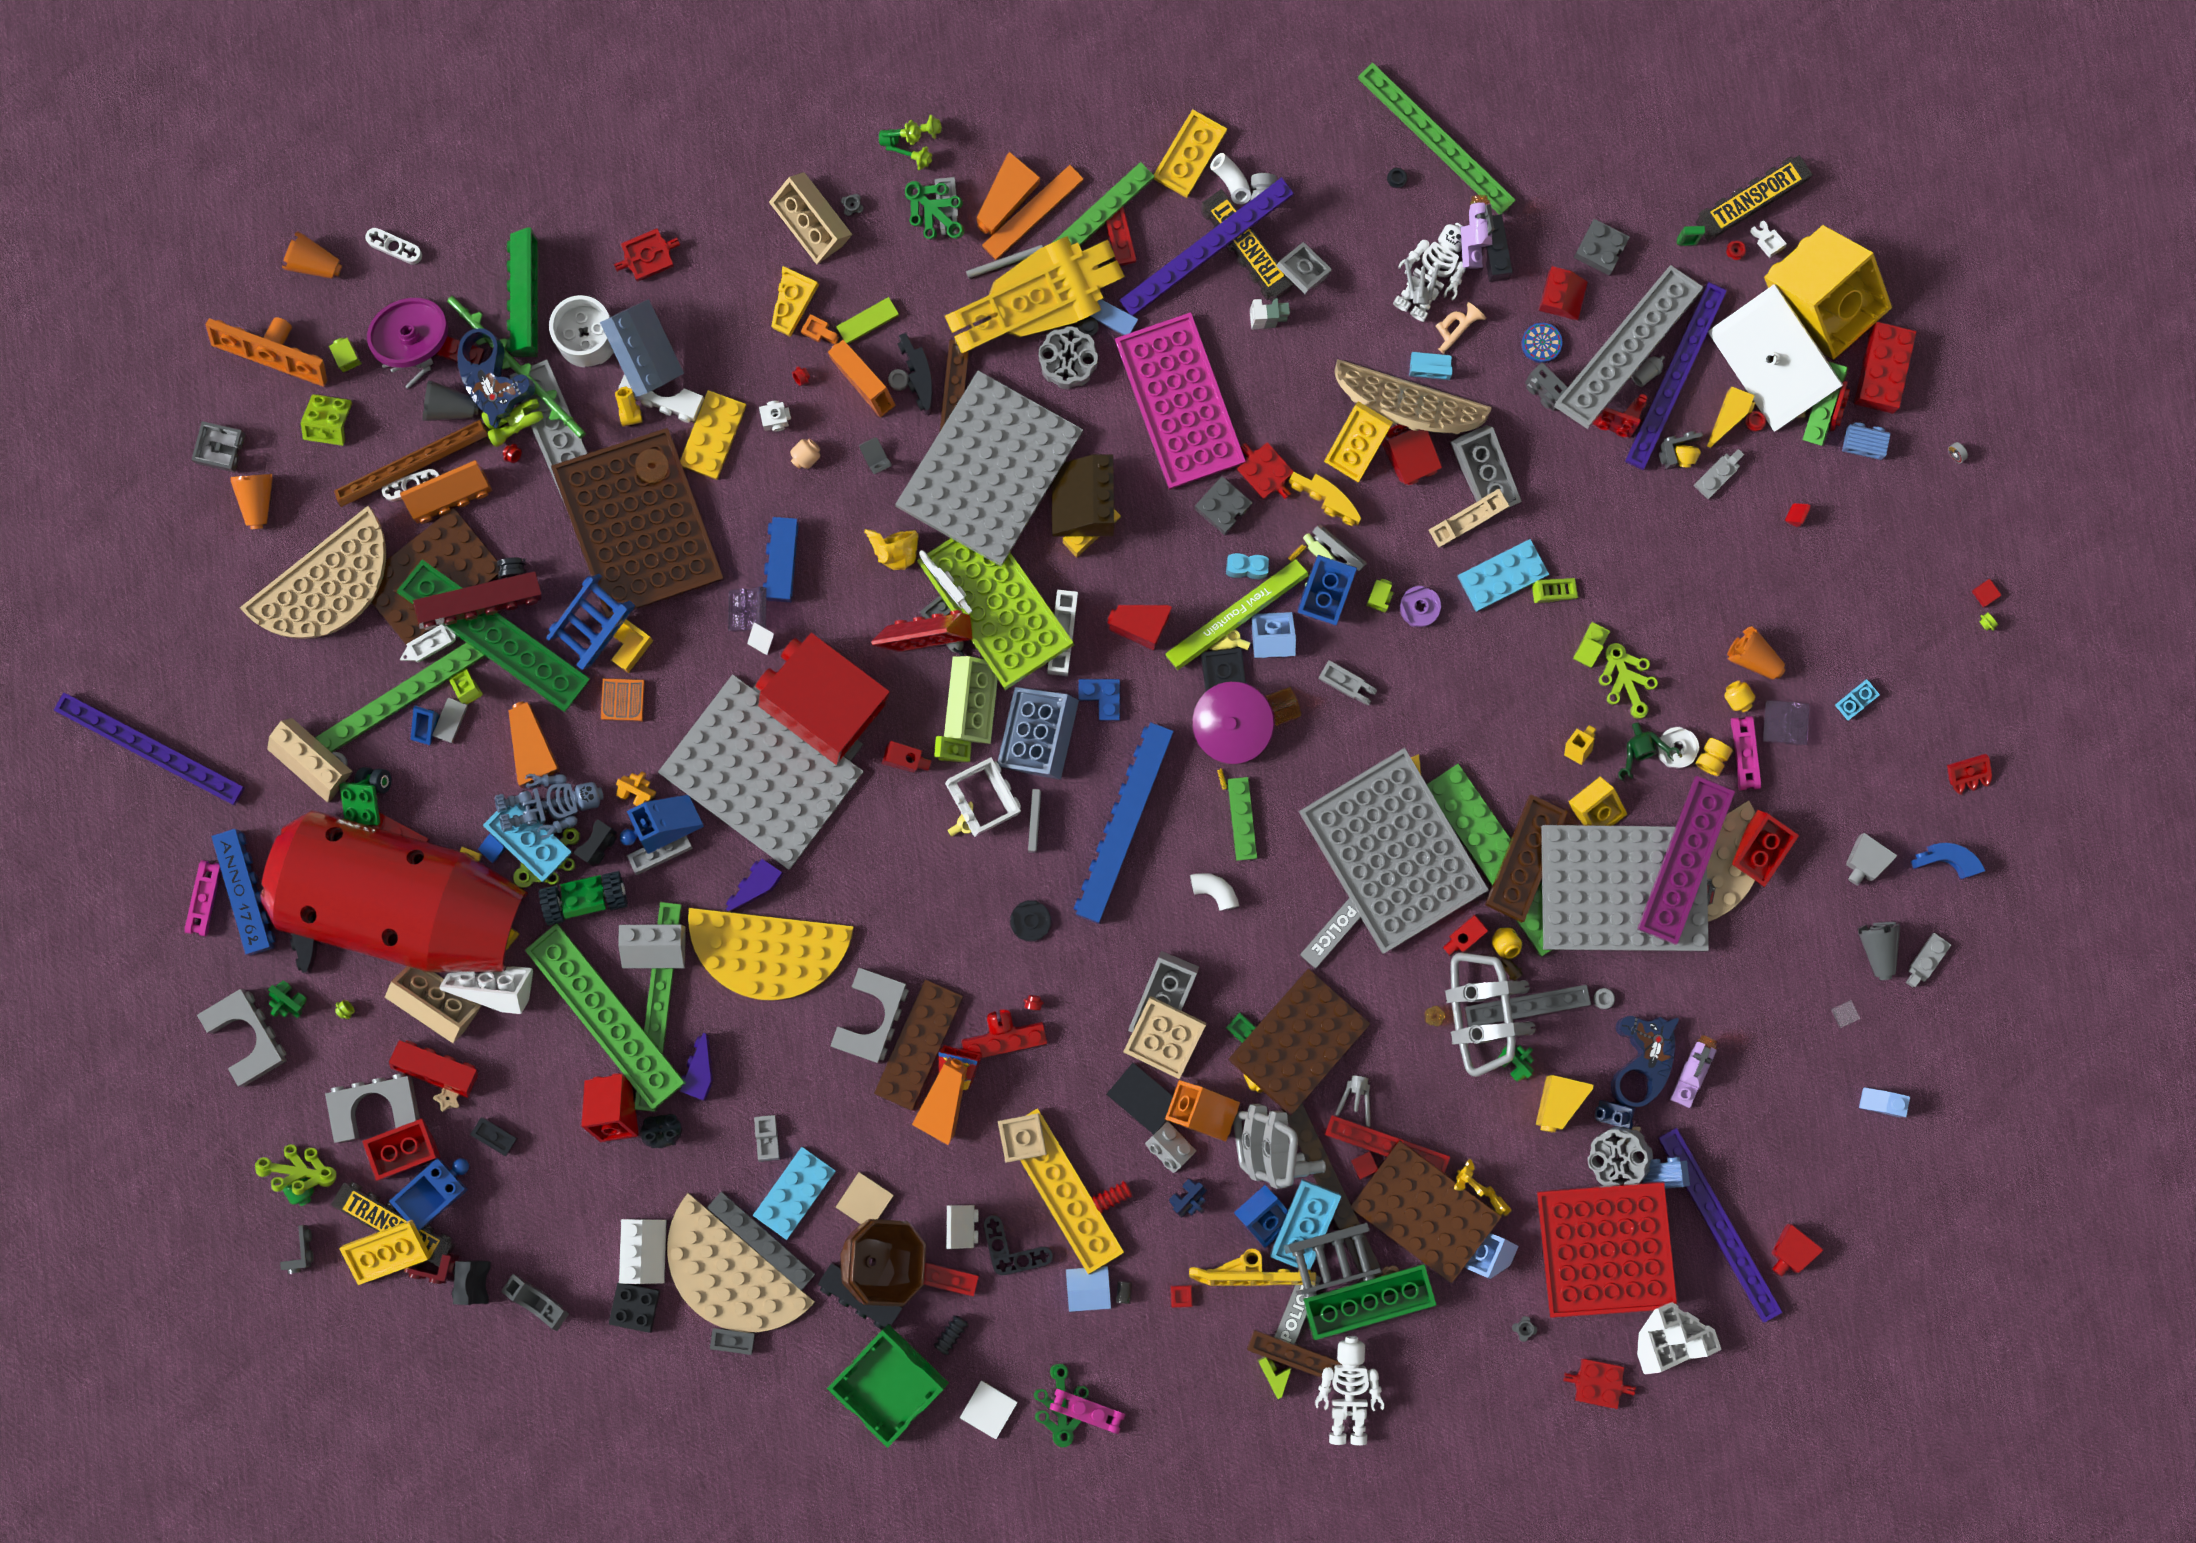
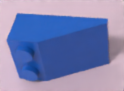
M1317 555L1298 606V613L1337 625L1357 567Z

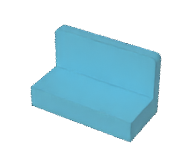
M1412 352L1409 376L1450 380L1452 376V357L1450 355Z

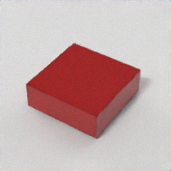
M1990 579L1972 590V593L1982 607H1985L2001 596V593Z
M1370 1151L1350 1160L1359 1179L1378 1170Z
M1192 1285L1170 1286L1172 1308L1193 1307Z

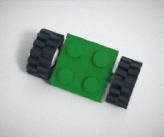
M619 871L603 874L602 877L598 875L560 884L561 897L557 886L539 889L541 909L548 926L562 923L567 918L605 910V897L610 911L628 907L626 890Z

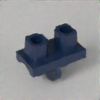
M1599 1100L1595 1119L1603 1123L1632 1129V1118L1635 1108Z
M1189 1178L1182 1186L1188 1194L1182 1198L1178 1193H1175L1169 1199L1174 1207L1173 1210L1181 1218L1187 1212L1191 1216L1197 1210L1201 1214L1204 1212L1201 1206L1206 1200L1202 1196L1207 1190L1200 1182L1196 1183Z

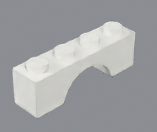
M624 374L619 388L625 386L631 388ZM683 389L672 397H661L652 391L635 397V399L641 401L642 405L648 408H652V406L660 408V412L669 416L671 413L679 416L678 419L686 423L690 421L696 422L704 401L702 395L687 389Z
M1057 590L1055 617L1072 640L1078 592ZM1071 647L1048 662V674L1068 676Z

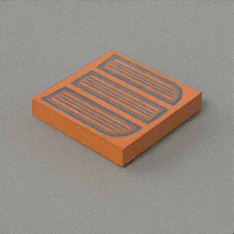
M603 679L601 720L643 722L645 681Z

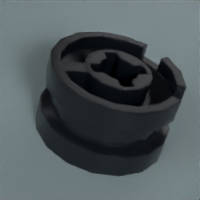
M514 557L498 560L497 567L500 569L498 578L504 579L527 573V570L524 568L526 559L524 558L522 561V558Z

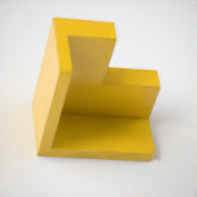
M626 619L613 636L623 645L612 658V661L629 673L653 642L652 638Z

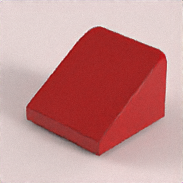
M1793 504L1785 521L1795 527H1800L1804 523L1811 505Z

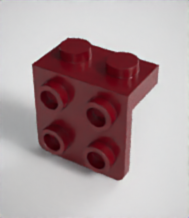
M452 1253L442 1254L438 1272L418 1267H406L404 1272L409 1273L410 1278L421 1280V1278L426 1279L427 1277L430 1278L429 1282L446 1284L447 1281L454 1279L453 1269L455 1261H460V1255Z

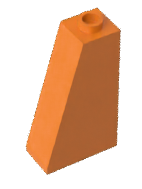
M1010 152L1007 154L977 216L978 228L984 234L989 233L991 236L999 230L1040 184V177Z
M844 340L832 346L828 354L834 364L881 418L895 406L887 387Z
M522 701L512 706L513 709L508 711L517 782L521 788H525L527 783H534L531 778L525 779L526 775L535 774L536 776L543 777V774H548V776L560 772V769L532 706L528 702L524 703Z
M951 1057L947 1059L912 1123L913 1126L949 1145L955 1135L967 1067L960 1060L952 1059Z

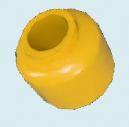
M1735 681L1726 687L1724 697L1734 711L1741 710L1745 712L1753 707L1752 703L1755 700V695L1746 682Z
M1500 928L1492 938V945L1499 956L1510 959L1520 953L1522 941L1513 928Z

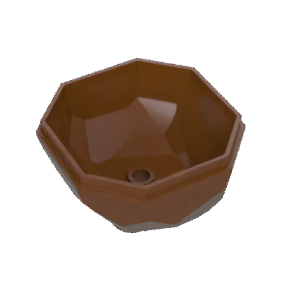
M868 1219L851 1232L845 1240L840 1254L842 1283L863 1305L903 1307L924 1285L926 1244L908 1221Z

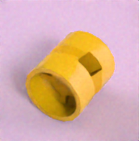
M1709 738L1704 747L1705 753L1700 754L1695 764L1703 771L1719 776L1724 768L1723 762L1728 761L1733 750L1723 742Z

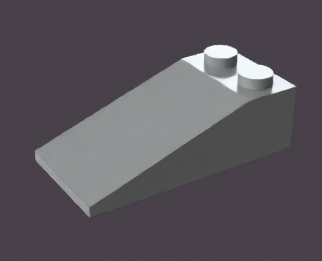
M1485 425L1450 441L1456 459L1476 502L1499 488L1509 507L1522 502L1493 427Z
M1161 951L1128 1031L1133 1033L1150 996L1178 1010H1182L1199 966Z

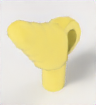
M1233 630L1212 645L1210 649L1218 651L1233 649L1238 646L1248 650L1251 642L1240 639L1239 632Z
M970 801L968 805L973 811V803ZM962 813L957 820V824L947 830L951 837L960 831L965 834L972 833Z

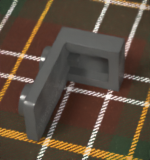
M1691 431L1685 433L1684 437L1681 438L1671 436L1664 439L1665 442L1660 445L1661 453L1659 454L1662 465L1665 464L1666 469L1674 468L1678 462L1673 447L1699 441L1703 437L1702 432L1696 433Z
M308 1225L298 1226L301 1260L280 1262L281 1270H288V1274L301 1272L300 1268L311 1267V1262L314 1260L313 1251L309 1247L312 1233L308 1229Z

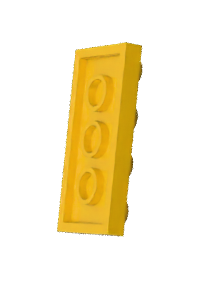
M1192 109L1155 171L1154 180L1188 198L1226 134L1227 128Z
M708 390L681 457L682 467L718 480L746 409V404Z
M1358 401L1324 462L1359 482L1393 422Z
M413 1220L347 1243L339 1248L358 1285L426 1261L431 1257Z

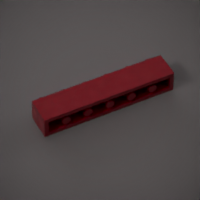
M534 571L413 600V607L419 629L430 630L436 628L438 624L445 623V625H451L459 619L472 620L480 614L493 615L501 609L513 610L518 608V605L526 604L530 606L537 604L541 600V591Z

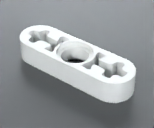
M372 228L366 233L368 244L379 251L409 264H417L422 259V252L418 246L378 228ZM378 234L379 238L384 240V247H382V242L378 240L373 242L371 237ZM393 241L399 243V248L396 251H390L388 248L389 244ZM404 248L409 252L415 250L416 256L410 258L407 253L403 252Z
M427 469L400 478L382 487V494L388 501L395 502L402 499L400 496L402 491H395L394 496L387 494L390 492L391 487L397 490L401 488L399 486L401 484L402 489L405 491L407 490L406 484L410 480H415L417 485L421 484L418 479L420 477L425 481L429 479V475L433 477L440 475L433 469Z

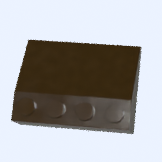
M1093 454L1063 464L1052 482V537L1114 536L1113 454Z

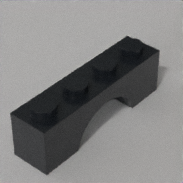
M833 1262L818 1283L821 1286V1292L828 1296L835 1295L839 1298L838 1302L847 1308L851 1305L857 1309L855 1312L857 1315L864 1319L867 1316L873 1319V1325L881 1330L888 1324L892 1326L903 1308L902 1306L863 1305L843 1285L841 1267Z

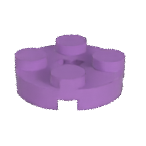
M1424 586L1410 588L1400 601L1401 616L1412 627L1431 625L1439 616L1441 610V601L1437 593ZM1420 601L1421 604L1426 605L1423 608V612L1415 609L1417 606L1416 602Z

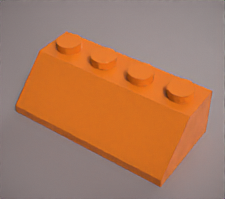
M474 460L400 493V496L413 520L417 524H424L431 521L432 517L438 514L442 516L450 512V509L453 507H464L470 503V500L475 498L482 499L488 496L492 489L484 470Z

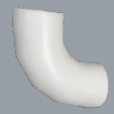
M1224 153L1218 154L1211 163V170L1224 181L1234 203H1247L1251 198V192L1245 176Z
M1210 873L1190 875L1194 895L1209 894L1213 896L1217 901L1219 911L1239 907V902L1233 888L1223 878Z

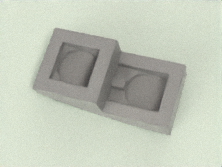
M776 1116L754 1117L758 1161L780 1160Z

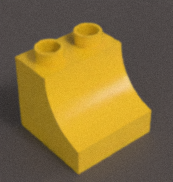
M1824 225L1811 236L1802 239L1798 247L1783 261L1774 264L1764 277L1768 288L1774 284L1777 285L1820 351L1833 360L1892 308L1873 252Z

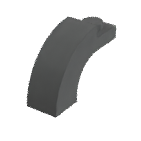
M512 1274L501 1291L510 1300L535 1314L555 1331L559 1330L569 1315L556 1300L515 1274Z

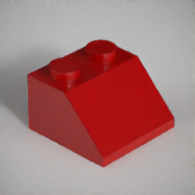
M1552 266L1548 272L1539 311L1578 321L1588 282L1572 271Z

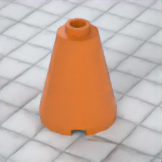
M297 231L294 235L298 238L296 241L291 240L284 257V262H287V265H282V269L331 279L334 276L338 277L342 269V265L339 264L340 260Z
M272 474L231 477V484L246 526L250 525L251 529H261L263 524H267L273 480Z
M1753 626L1743 631L1745 635L1741 639L1737 637L1727 653V656H1729L1727 659L1772 680L1780 678L1785 672V663L1757 629Z

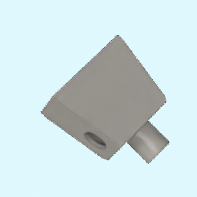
M1867 834L1859 835L1846 862V865L1853 870L1848 880L1857 886L1863 878L1869 881L1874 880L1897 855Z

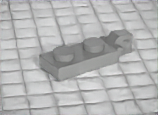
M1738 449L1731 457L1728 454L1724 457L1722 456L1693 486L1709 499L1737 471L1740 466L1736 462L1744 454Z
M1932 933L1909 966V972L1912 974L1906 983L1913 988L1917 986L1920 980L1925 982L1946 954L1951 944L1937 934Z

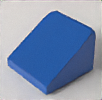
M489 834L478 848L492 863L507 849L492 834Z

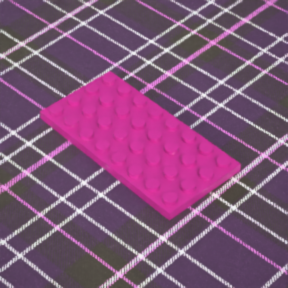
M1191 312L1115 338V343L1169 490L1246 462Z

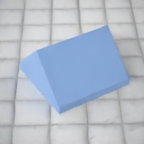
M1102 1266L1090 1274L1086 1272L1085 1268L1066 1269L1069 1312L1111 1309L1108 1266Z

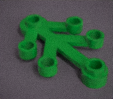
M912 181L905 187V196L911 201L910 223L916 227L921 226L923 223V218L919 215L920 202L924 206L925 229L923 231L925 238L933 240L937 236V231L933 226V215L947 227V234L954 239L961 238L964 235L963 225L953 222L939 208L953 207L959 209L963 205L962 199L958 196H952L947 199L929 200L925 196L926 194L937 193L945 196L949 192V187L944 183L923 186L917 181ZM944 186V191L940 193V187ZM917 188L918 193L913 195V190ZM958 199V205L954 206V200ZM918 217L919 221L915 224L914 218ZM957 227H959V229H960L959 233H958V234H955V233H954L955 229H956ZM932 230L933 234L929 237L928 231Z
M1054 1364L1050 1369V1375L1056 1380V1389L1065 1391V1379L1068 1376V1369L1063 1364ZM1061 1368L1063 1369V1375L1059 1377L1057 1371ZM1078 1386L1073 1395L1085 1399L1089 1391L1085 1386ZM1081 1388H1083L1085 1391V1394L1083 1396L1079 1395V1390ZM1037 1389L1034 1392V1398L1042 1402L1048 1409L1051 1403H1054L1048 1397L1046 1390ZM1040 1391L1044 1393V1397L1042 1399L1038 1398V1393ZM1066 1399L1062 1403V1407L1065 1408L1067 1405ZM1051 1410L1058 1417L1057 1426L1049 1419V1414L1046 1411H1037L1035 1414L1036 1421L1044 1424L1053 1433L1054 1443L1059 1447L1069 1446L1074 1438L1073 1431L1081 1421L1073 1418L1067 1424V1415ZM1041 1413L1045 1414V1419L1043 1421H1040L1039 1415ZM1062 1433H1066L1067 1438L1064 1441H1062L1060 1438Z

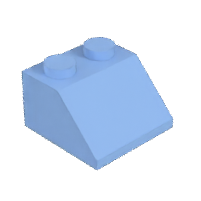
M1292 612L1255 614L1251 617L1254 658L1295 656L1296 635Z

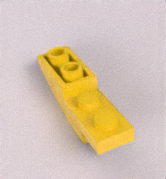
M1293 472L1289 480V484H1291L1293 489L1299 492L1305 491L1310 494L1311 498L1317 501L1324 500L1321 507L1324 509V513L1331 517L1336 515L1342 518V521L1347 525L1358 526L1361 520L1360 515L1350 500L1337 487L1317 474L1314 475L1311 481Z

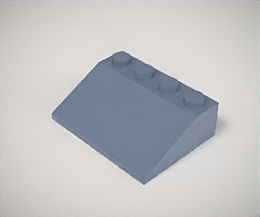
M649 299L600 322L635 397L646 394L684 374Z
M1015 687L997 762L999 766L1005 769L1061 780L1079 700L1068 694Z

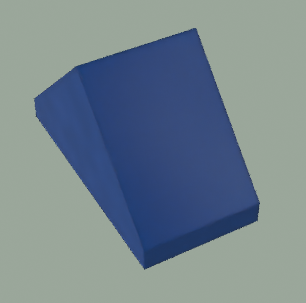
M414 706L410 740L431 745L434 737L432 735L440 715L435 711Z

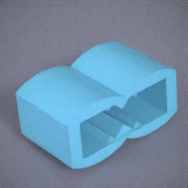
M1239 553L1228 555L1226 575L1233 578L1247 576L1252 579H1264L1268 574L1269 558L1263 555L1248 557Z

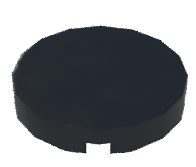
M1027 900L1019 903L1014 908L1010 916V925L1013 933L1018 938L1034 942L1042 939L1048 933L1051 926V916L1043 904Z

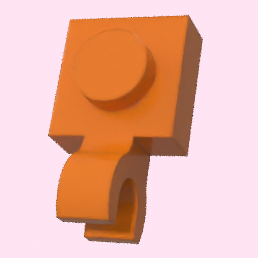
M811 314L801 330L803 335L817 342L824 338L835 345L839 339L837 337L838 334L827 329L829 326L827 322Z

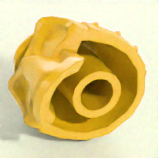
M864 530L874 548L875 555L878 556L879 563L892 570H906V568L914 564L918 547V533L915 530L897 532L884 539L875 530Z

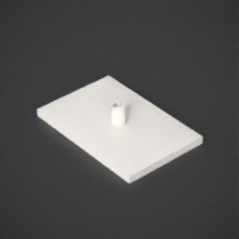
M1776 284L1708 331L1747 392L1754 395L1753 401L1765 416L1774 432L1843 386Z

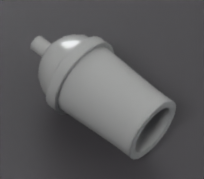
M1662 355L1660 358L1655 356L1647 358L1631 376L1635 384L1643 387L1656 375H1659L1662 372V360L1665 357Z

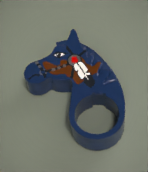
M476 328L468 331L459 343L457 355L458 368L464 386L471 398L488 415L490 425L497 429L502 418L510 417V413L516 404L530 398L534 394L535 384L531 379L522 374L516 375L512 379L501 377L505 353L503 343L490 331ZM481 338H491L493 341V352L490 358L480 363V365L473 364L470 359L472 345Z
M1627 1016L1618 1020L1615 1027L1617 1033L1622 1037H1628L1632 1046L1638 1051V1055L1618 1070L1612 1078L1611 1092L1619 1104L1632 1108L1644 1106L1657 1097L1664 1088L1673 1065L1675 1054L1674 1029L1679 1018L1666 1021L1658 1017L1652 1021H1644L1634 1016ZM1628 1071L1643 1073L1648 1080L1647 1093L1638 1103L1628 1101L1620 1090L1621 1078Z

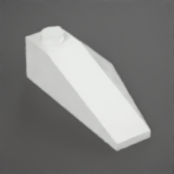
M511 966L506 967L504 972L448 973L440 985V990L500 1012L521 1014L529 1001L533 969Z

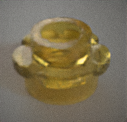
M1438 1006L1428 1008L1424 1014L1428 1025L1439 1026L1442 1024V1020L1445 1019L1444 1011Z

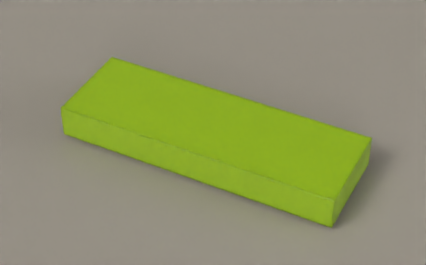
M888 297L841 323L836 328L843 340L850 344L898 317L899 314Z

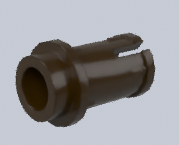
M1502 958L1500 960L1505 972L1510 976V980L1516 981L1523 975L1522 968H1518L1511 959Z

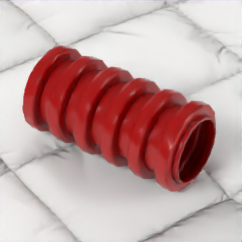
M1122 1181V1184H1116L1115 1188L1110 1187L1109 1191L1104 1190L1103 1194L1099 1193V1196L1092 1197L1100 1213H1103L1104 1209L1109 1210L1108 1207L1110 1206L1115 1207L1114 1204H1120L1122 1200L1126 1201L1127 1197L1132 1198V1193L1126 1182Z

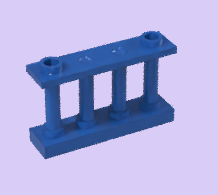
M600 574L588 576L583 581V588L559 621L551 625L549 628L550 633L546 637L549 641L560 637L577 652L580 660L576 665L581 670L593 665L635 608L631 601L618 603L598 586L597 583L602 577ZM591 591L613 609L612 612L614 614L611 618L607 619L586 600ZM580 606L602 624L601 627L603 629L600 633L596 634L575 616ZM569 621L591 640L590 643L592 644L589 648L584 649L564 631Z

